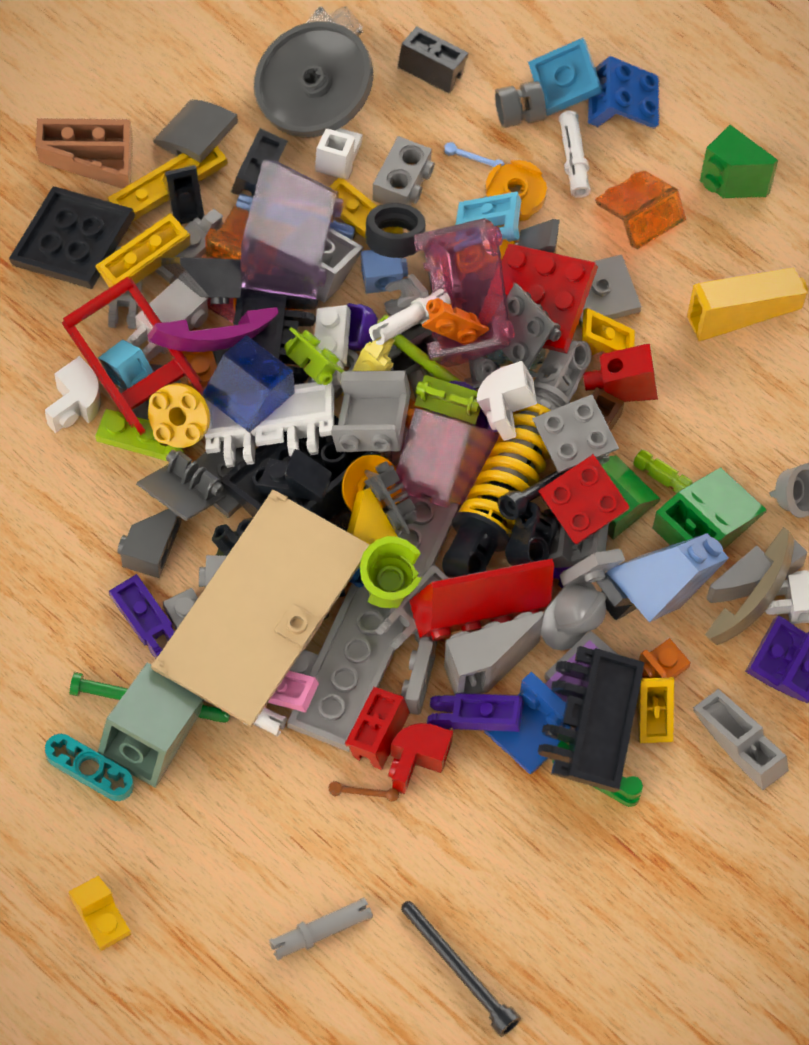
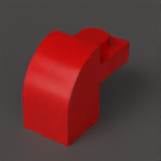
M428 723L413 724L402 729L391 743L390 756L394 757L388 777L392 778V788L405 795L416 765L442 773L452 746L453 731Z

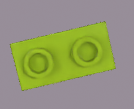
M292 327L289 329L296 336L285 344L286 355L301 368H304V371L317 384L328 385L333 380L332 375L336 370L340 373L344 371L337 364L340 359L325 347L321 350L318 347L321 341L307 330L302 334Z
M424 375L423 381H419L415 393L418 396L414 404L415 406L476 425L481 410L477 402L478 391Z

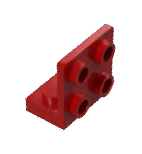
M594 454L539 490L544 503L551 509L570 539L576 545L629 510L628 503Z

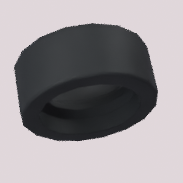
M402 203L379 205L372 209L366 218V243L372 251L385 257L404 258L412 256L420 251L424 245L425 217L419 210L410 205ZM387 227H400L403 229H407L410 232L403 234H392L385 232L381 229Z

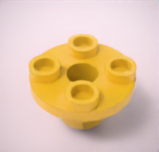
M172 383L156 391L149 399L148 419L154 438L158 442L166 443L176 448H186L199 442L207 433L210 424L209 409L202 395L194 388L186 384Z

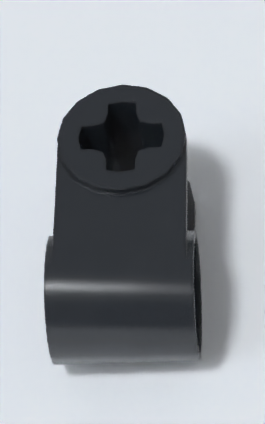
M529 502L525 513L515 519L509 542L506 545L505 555L508 563L511 566L547 560L554 537L559 528L558 519L553 515L544 514L540 511V507L537 504Z

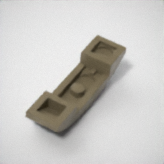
M784 527L764 553L769 562L772 563L771 567L736 615L724 608L705 634L715 645L724 643L746 630L765 612L778 594L789 571L794 551V537Z

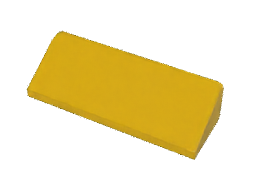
M170 213L98 263L96 268L109 288L126 277L131 278L137 284L162 266L161 258H174L190 246V234Z

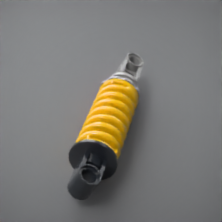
M572 341L567 354L549 350L548 355L537 372L538 377L534 380L537 404L513 412L515 438L504 441L498 433L495 439L496 444L491 447L488 453L489 458L484 460L481 466L482 472L477 474L474 486L470 488L467 494V501L463 502L458 513L452 519V526L457 534L442 561L443 572L448 578L485 572L494 552L505 551L515 519L508 520L501 515L497 505L498 499L509 491L522 492L540 480L538 474L544 472L547 466L545 460L551 458L532 418L570 403L591 361V348L587 342Z

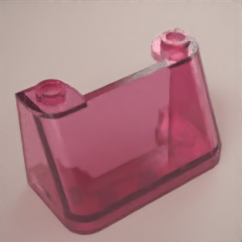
M483 218L415 234L416 251H424L428 262H424L423 265L424 269L431 274L433 293L436 290L443 289L444 293L442 295L448 293L452 309L457 307L466 312L474 313L479 319L480 324L489 327V331L478 337L476 341L466 345L432 331V337L437 340L436 342L427 343L429 359L446 367H453L508 347L511 339L514 338V327L508 317L499 245H502V234L499 227H494L491 221Z

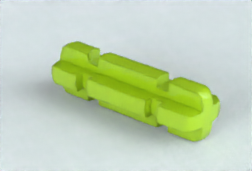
M641 450L634 459L633 464L641 471L647 470L649 476L666 487L672 486L674 488L672 491L675 493L693 484L691 479L683 474L681 476L677 475V470L660 459L656 458L654 460L652 458L653 455L646 450Z

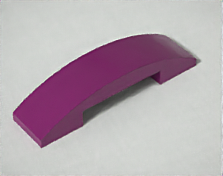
M274 307L247 311L238 322V325L189 331L186 319L156 323L147 336L149 342L179 351L208 352L222 350L244 343L258 335L277 316L278 309Z

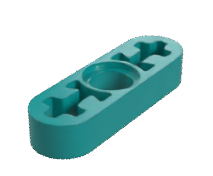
M56 734L47 740L45 753L48 762L53 767L110 800L123 801L132 794L134 788L132 775L124 767L66 734ZM63 745H66L67 753L75 758L73 766H70L72 764L71 758L61 753L56 757L54 748H62ZM86 760H94L99 764V768L96 773L85 775L79 770L80 765ZM108 769L107 775L114 781L123 778L125 787H117L115 790H112L111 781L103 777L105 770Z

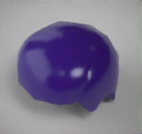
M348 303L347 306L351 312L348 349L357 352L361 351L367 343H372L373 340L370 337L369 329L378 323V318L372 308L363 304Z

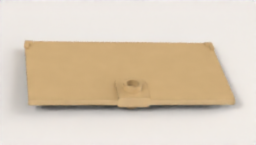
M272 490L159 656L155 659L151 669L252 727L360 566L363 552L370 544L289 500L281 493Z

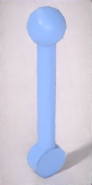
M452 142L446 143L444 147V152L448 156L457 154L487 164L493 168L499 164L501 166L505 165L502 160L494 161L458 149Z

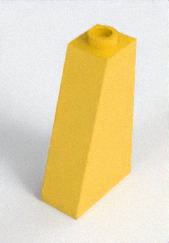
M794 267L697 283L693 285L687 318L698 341L701 342L802 309L806 295H808V287L804 278H799Z

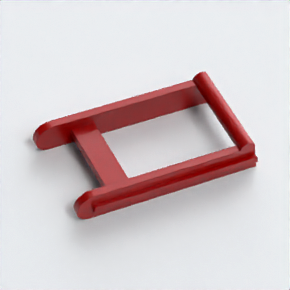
M126 277L65 316L62 325L131 428L135 427L142 436L146 431L132 410L149 400L156 391L186 376L194 389L202 396L206 392L200 384L202 383L200 377L182 351L169 348L167 349L174 358L173 360L124 392H119L75 325L126 292H129L152 327L156 323H162L134 281Z

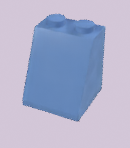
M707 533L643 554L613 567L606 573L648 622H651L680 609L729 557L723 552L722 545Z

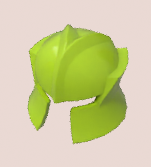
M386 536L370 544L363 552L360 561V573L364 586L370 594L368 603L381 608H398L403 599L419 585L422 578L418 577L419 573L415 570L414 564L421 553L409 541L400 537Z

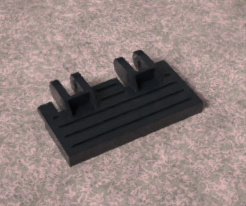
M241 270V298H237L233 325H238L244 314L251 310L277 307L278 314L270 325L258 335L244 343L230 347L226 374L227 388L265 390L291 386L292 382L299 380L306 382L309 379V375L304 371V368L281 366V364L298 365L286 355L285 348H282L285 347L287 341L294 339L296 336L289 329L292 327L298 331L299 326L310 327L316 323V316L313 313L288 310V308L313 310L318 306V299L315 296L299 294L303 293L304 278L290 277V274Z
M578 646L575 661L588 664L589 667L561 660L556 663L555 669L558 673L582 680V685L579 686L557 680L553 681L551 686L554 693L567 696L562 724L574 727L576 730L553 724L543 725V735L569 743V748L567 750L550 744L539 745L538 752L539 755L554 760L552 775L616 793L620 790L645 662L598 648L593 650Z

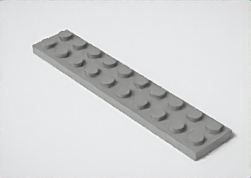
M416 446L403 472L401 482L404 485L402 492H408L405 498L410 497L415 508L418 510L416 513L418 519L407 525L410 530L409 534L398 529H394L398 537L409 541L420 551L421 554L414 564V568L419 573L418 577H421L435 564L452 527V519L458 513L475 476L476 468ZM353 583L309 676L315 677L319 683L306 713L293 709L287 722V728L347 752H350V748L345 745V742L373 686L379 688L395 650L390 644L393 638L406 628L396 619L386 633L379 635L375 629L391 614L389 612L391 609L381 608L368 603L370 594L365 586L359 588Z

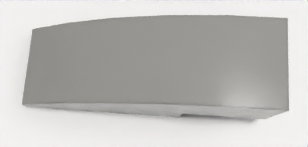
M795 539L792 561L786 578L804 565L808 553ZM756 545L710 585L706 599L710 603H717L749 596L772 563L769 562L764 552Z
M717 689L693 707L694 713L718 744L762 790L789 771L787 756L764 736L763 727L721 690Z

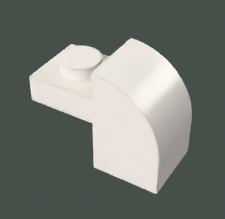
M326 128L316 150V172L347 180L352 172L353 161L362 143V134L341 128L335 131Z
M79 356L54 374L57 389L63 397L46 408L45 415L47 425L55 433L62 428H68L73 425L80 415L89 424L96 417L100 409L101 397L97 376L92 368Z
M523 361L504 366L492 372L482 382L477 393V402L488 418L491 429L493 431L497 430L504 441L516 437L513 412L537 404L534 381Z

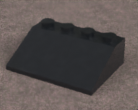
M334 415V425H338L339 418ZM287 431L284 432L283 443L259 446L255 449L254 464L247 465L245 460H243L221 479V484L253 518L269 495V493L261 492L259 487L269 459L290 461ZM319 433L318 454L311 455L307 449V438L299 439V450L332 472L333 477L323 502L293 497L287 498L321 518L330 521L347 506L342 495V480L348 466L359 457L365 455L381 456V452H337L332 435L320 437Z

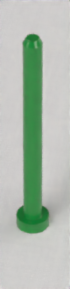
M74 672L69 694L79 696L80 692L120 700L128 688L83 679V673ZM203 705L198 718L226 723L229 722L230 714L220 708Z

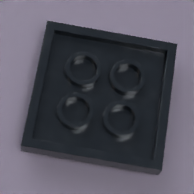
M53 186L9 257L12 266L93 289L101 275L96 265L114 253L135 218V213L132 208Z

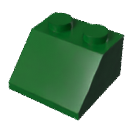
M729 125L706 147L700 182L703 183L707 190L715 192L722 198L767 197L771 192L778 159L735 127Z
M616 455L609 456V461L601 464V466L628 503L629 510L609 523L608 535L613 540L660 502V498Z

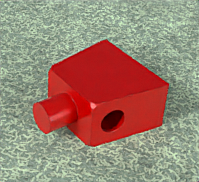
M650 343L600 355L601 370L588 371L583 374L585 391L595 390L598 387L624 402L658 400Z

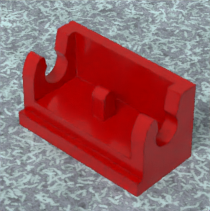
M373 686L345 742L354 758L360 761L362 756L370 760L374 768L383 769L391 753V743L394 737L402 730L410 714L404 696Z

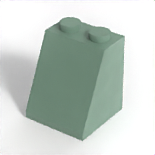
M147 662L106 718L98 753L124 767L133 776L156 788L200 715L204 699L151 669L152 664Z

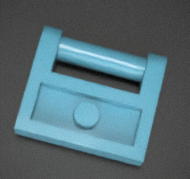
M518 191L459 202L454 232V242L457 250L468 249L469 245L507 239L508 242L518 240V223L521 208V198ZM504 225V227L468 233V231L471 230H479L482 228Z

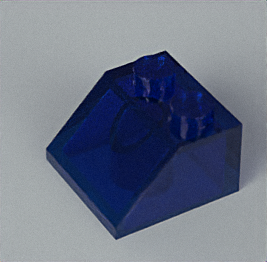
M246 335L222 356L203 392V397L250 433L295 393L293 370Z

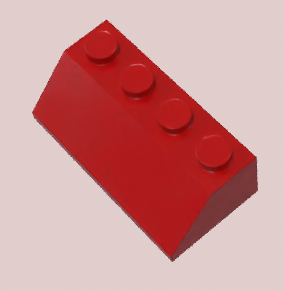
M553 559L431 582L409 600L419 638L431 636L433 641L442 640L452 636L451 632L462 630L471 633L481 630V626L491 622L504 623L511 621L521 613L531 612L534 614L543 612L552 600Z

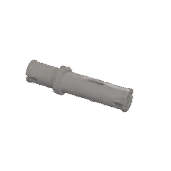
M361 898L359 901L307 924L304 922L299 923L296 929L274 939H269L271 949H275L274 956L277 960H280L282 957L302 948L308 950L314 947V943L373 918L370 907L366 909V905H368L366 899Z

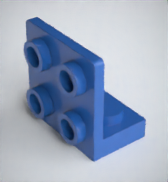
M609 56L595 67L603 92L588 98L589 124L599 127L615 114H618L653 129L659 126V77L612 56Z
M530 672L522 679L520 693L518 694L522 696L524 702L520 732L484 730V733L526 772L533 774L549 759L539 755V745L550 744L557 746L560 740L543 735V725L553 724L571 730H576V728L562 724L566 703L534 673Z

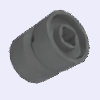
M538 81L523 83L517 90L513 86L495 90L497 115L503 128L520 125L523 119L528 123L546 119L545 98ZM522 97L524 100L525 110L522 109V103L520 99Z

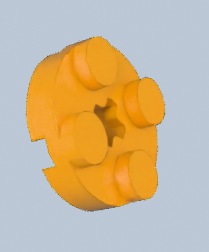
M511 160V164L503 166L499 164L489 172L486 179L485 193L486 197L512 193L508 188L520 185L522 193H519L521 198L519 221H526L544 205L547 184L542 177L543 173L537 166L523 160Z

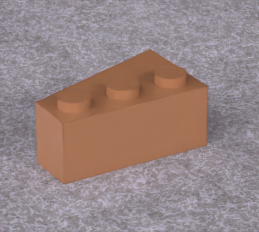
M37 118L36 150L40 163L121 189L131 184L133 134L130 119Z

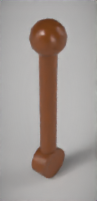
M337 781L331 782L328 787L330 794L333 796L349 793L385 797L391 802L399 798V792L394 788L383 791L342 786Z

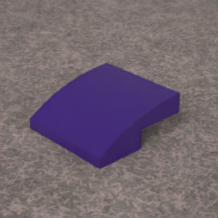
M778 615L773 619L745 672L790 697L809 703V632L805 633Z

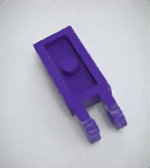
M136 574L109 590V596L143 645L148 646L151 654L156 659L163 649L155 639L165 635L167 641H169L174 634V630L168 617Z
M459 693L455 695H435L430 700L431 709L437 712L453 711V713L429 714L427 723L448 730L453 728L520 732L524 702L522 696Z

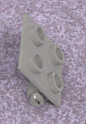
M592 394L532 418L558 473L573 468L592 454L595 455L600 464H604L610 459L609 453L619 449Z

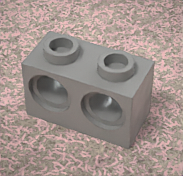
M398 136L373 183V201L381 204L402 203L410 206L412 203L416 204L422 192L421 184L423 180H429L435 163L431 162L432 149ZM400 186L403 189H396L394 187Z

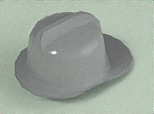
M809 463L783 471L777 479L775 490L769 492L771 497L777 499L780 507L791 512L797 518L809 516Z
M584 582L564 586L543 613L541 636L545 643L552 649L561 651L572 648L588 631L596 629L603 622L606 614L605 600L607 596L603 592L597 591L592 583Z

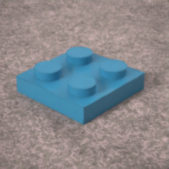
M580 38L528 62L533 80L538 81L542 87L547 116L603 92L584 38Z

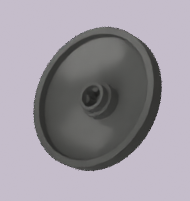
M315 21L298 25L275 39L261 57L254 78L256 101L270 123L287 134L298 137H317L323 135L326 128L335 131L351 121L366 103L371 92L374 77L372 59L361 39L345 26L327 21Z

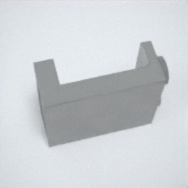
M343 371L340 382L344 397L338 425H333L331 429L336 451H401L411 395L406 371Z

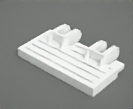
M332 381L328 385L311 382L206 399L210 413V424L205 434V450L207 454L220 452L221 441H224L223 452L227 468L235 466L236 448L244 447L243 458L247 465L254 464L255 443L257 446L283 443L284 432L286 431L290 457L294 449L299 450V439L307 438L309 453L316 455L319 449V433L320 437L332 435L331 429L334 425V386Z

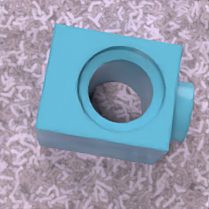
M123 339L98 357L113 383L125 390L154 372L143 351Z

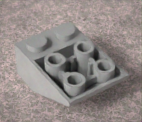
M542 611L534 614L531 612L521 613L513 620L504 623L491 622L481 630L471 633L468 631L458 632L446 640L444 668L454 695L456 693L483 694L489 692L539 643L543 622Z

